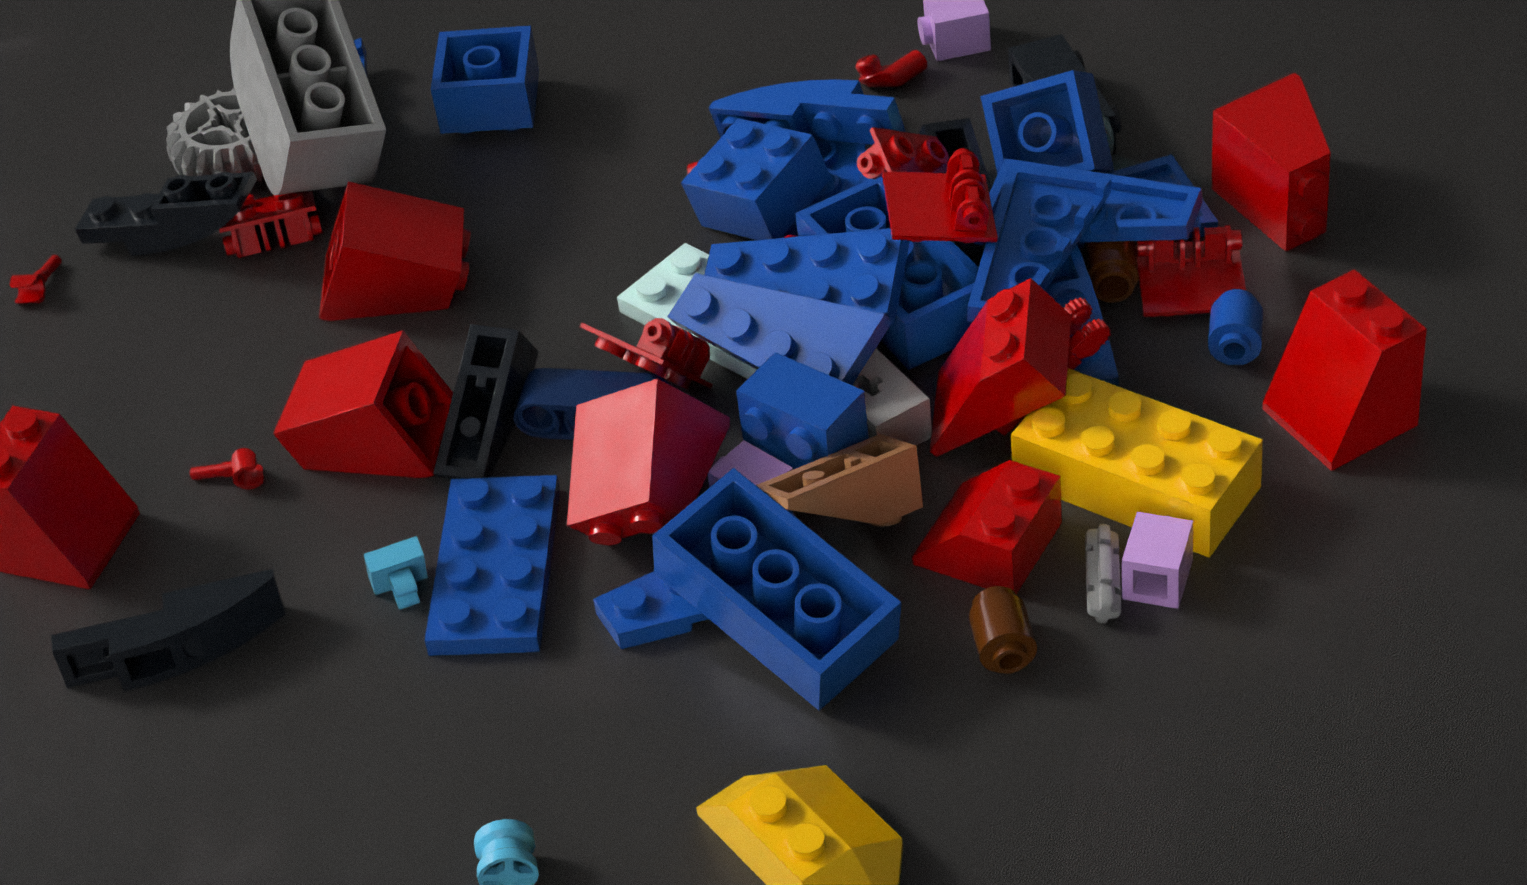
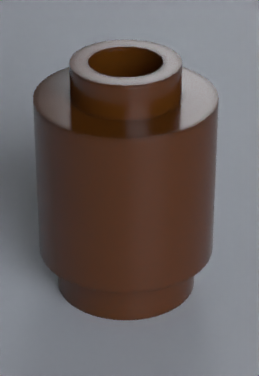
M1085 242V264L1096 297L1109 303L1127 299L1132 294L1139 280L1136 242Z
M994 586L979 592L972 601L969 621L981 664L986 669L997 673L1010 674L1020 671L1034 659L1037 653V644L1024 601L1012 589L1004 586Z

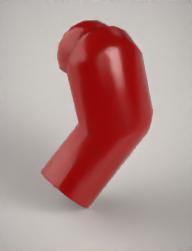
M912 50L893 64L881 66L879 57L872 54L859 59L856 62L855 68L861 76L858 80L868 88L900 87L926 70L927 60L920 51Z

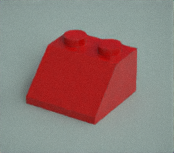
M1008 460L961 483L913 554V564L985 589L994 586L1008 587L1017 594L1062 524L1061 476Z

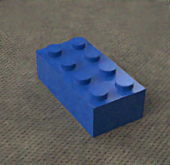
M882 176L877 179H869L795 213L798 236L890 228ZM925 240L922 242L910 241L895 324L890 325L881 339L886 348L908 370L954 349L972 323L967 321V307L979 267L952 241Z
M732 468L652 535L654 574L818 711L899 639L901 601L735 468Z

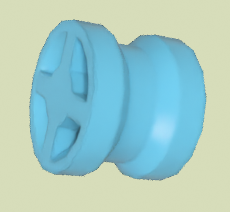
M514 819L496 820L482 826L476 832L474 849L476 857L480 860L476 869L479 885H534L539 877L536 858L532 855L536 847L533 829L527 823Z

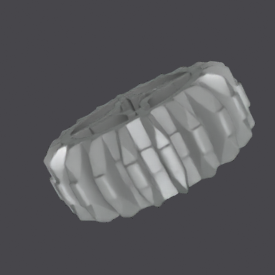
M234 88L228 92H221L218 89L216 94L211 96L201 94L200 101L185 103V111L173 114L174 122L167 126L168 134L166 140L168 145L166 149L169 159L179 175L201 176L215 175L221 172H254L257 179L256 182L261 183L263 173Z

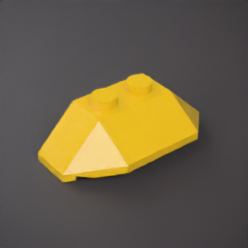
M827 765L743 776L696 807L698 816L766 885H900L903 853L902 837Z

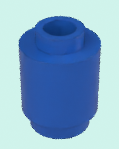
M1242 289L1228 290L1221 294L1211 307L1208 349L1216 360L1224 364H1247L1253 361L1261 351L1264 313L1261 304L1252 293Z

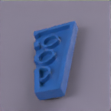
M1005 158L989 193L994 216L1009 164L1111 178V193L1079 242L1188 240L1203 203L1202 191L1199 187ZM975 242L974 245H986V242Z
M787 510L793 516H795V514L791 510ZM654 571L593 599L596 615L620 649L691 632L693 630V623L708 620L705 615L654 574Z

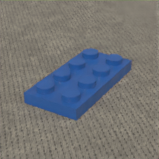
M889 228L711 244L704 275L884 313L892 321L891 325H894L910 241L892 240Z
M557 475L451 479L424 640L428 656L540 652L560 496Z

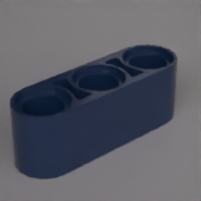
M536 368L526 376L514 411L513 420L523 433L531 437L574 440L576 405L657 378L667 384L669 383L660 376L649 373Z

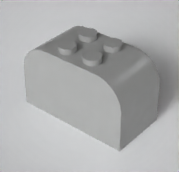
M236 0L230 39V62L233 84L260 168L271 193L283 195L347 186L348 181L358 184L373 182L378 169L386 127L339 0Z

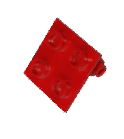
M872 127L869 131L875 143L864 153L860 154L857 159V168L862 175L868 179H877L882 176L883 171L946 173L949 156L943 144L935 136Z
M965 148L956 150L949 158L946 173L883 171L882 178L892 240H908L911 242H922L925 240L959 241L962 243L997 242L998 236L986 176L979 173L980 163L975 153Z
M313 191L283 195L273 194V196L256 200L253 194H249L240 211L219 229L220 233L231 232V235L222 237L227 256L236 254L237 258H242L262 252L256 225L260 226L266 251H271L265 223L273 221L280 247H286L279 221L281 219H284L290 246L314 241L313 236L322 234L318 215L308 217V212L316 211Z
M1230 225L1204 228V241L1200 240L1199 227H1193V242H1185V240H1177V243H1174V240L1136 241L1138 275L1144 317L1210 313L1213 303L1224 292L1232 289L1246 290L1240 250H1242L1241 229L1231 230Z
M655 318L644 326L643 333L636 347L585 323L580 325V328L598 336L594 346L639 368L650 371L688 390L692 381L710 389L713 385L700 378L710 359L708 343L701 338L693 336L690 332L672 325L663 318Z

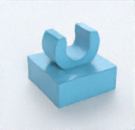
M417 536L364 554L368 578L375 596L392 590L399 610L420 603L416 582L426 579L428 576L424 554Z

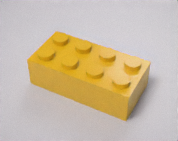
M1067 368L1066 396L1027 414L1011 433L1012 461L1061 476V500L1129 527L1133 526L1137 511L1193 520V552L1210 558L1261 488L1263 439Z

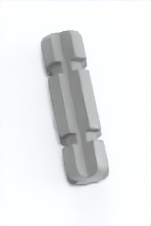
M1099 524L1097 529H1088L1085 534V552H1087V613L1094 616L1096 622L1107 623L1108 619L1118 618L1121 614L1119 538L1116 532L1110 531L1109 525Z

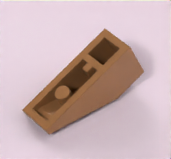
M881 434L756 485L785 509L865 522L879 527L897 524L902 520V516L923 507L916 445Z

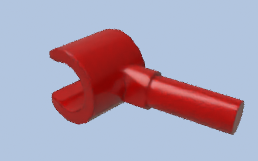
M52 255L34 274L12 275L10 288H18V296L14 301L15 304L42 303L46 294L45 283L51 274L62 264L60 256Z
M249 448L236 450L232 454L231 461L190 468L192 480L232 477L233 483L245 490L259 487L264 480L263 467L257 464L256 454Z

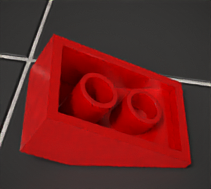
M1032 278L1010 289H1004L988 299L938 371L929 451L935 457L943 455L1066 396L1071 315Z

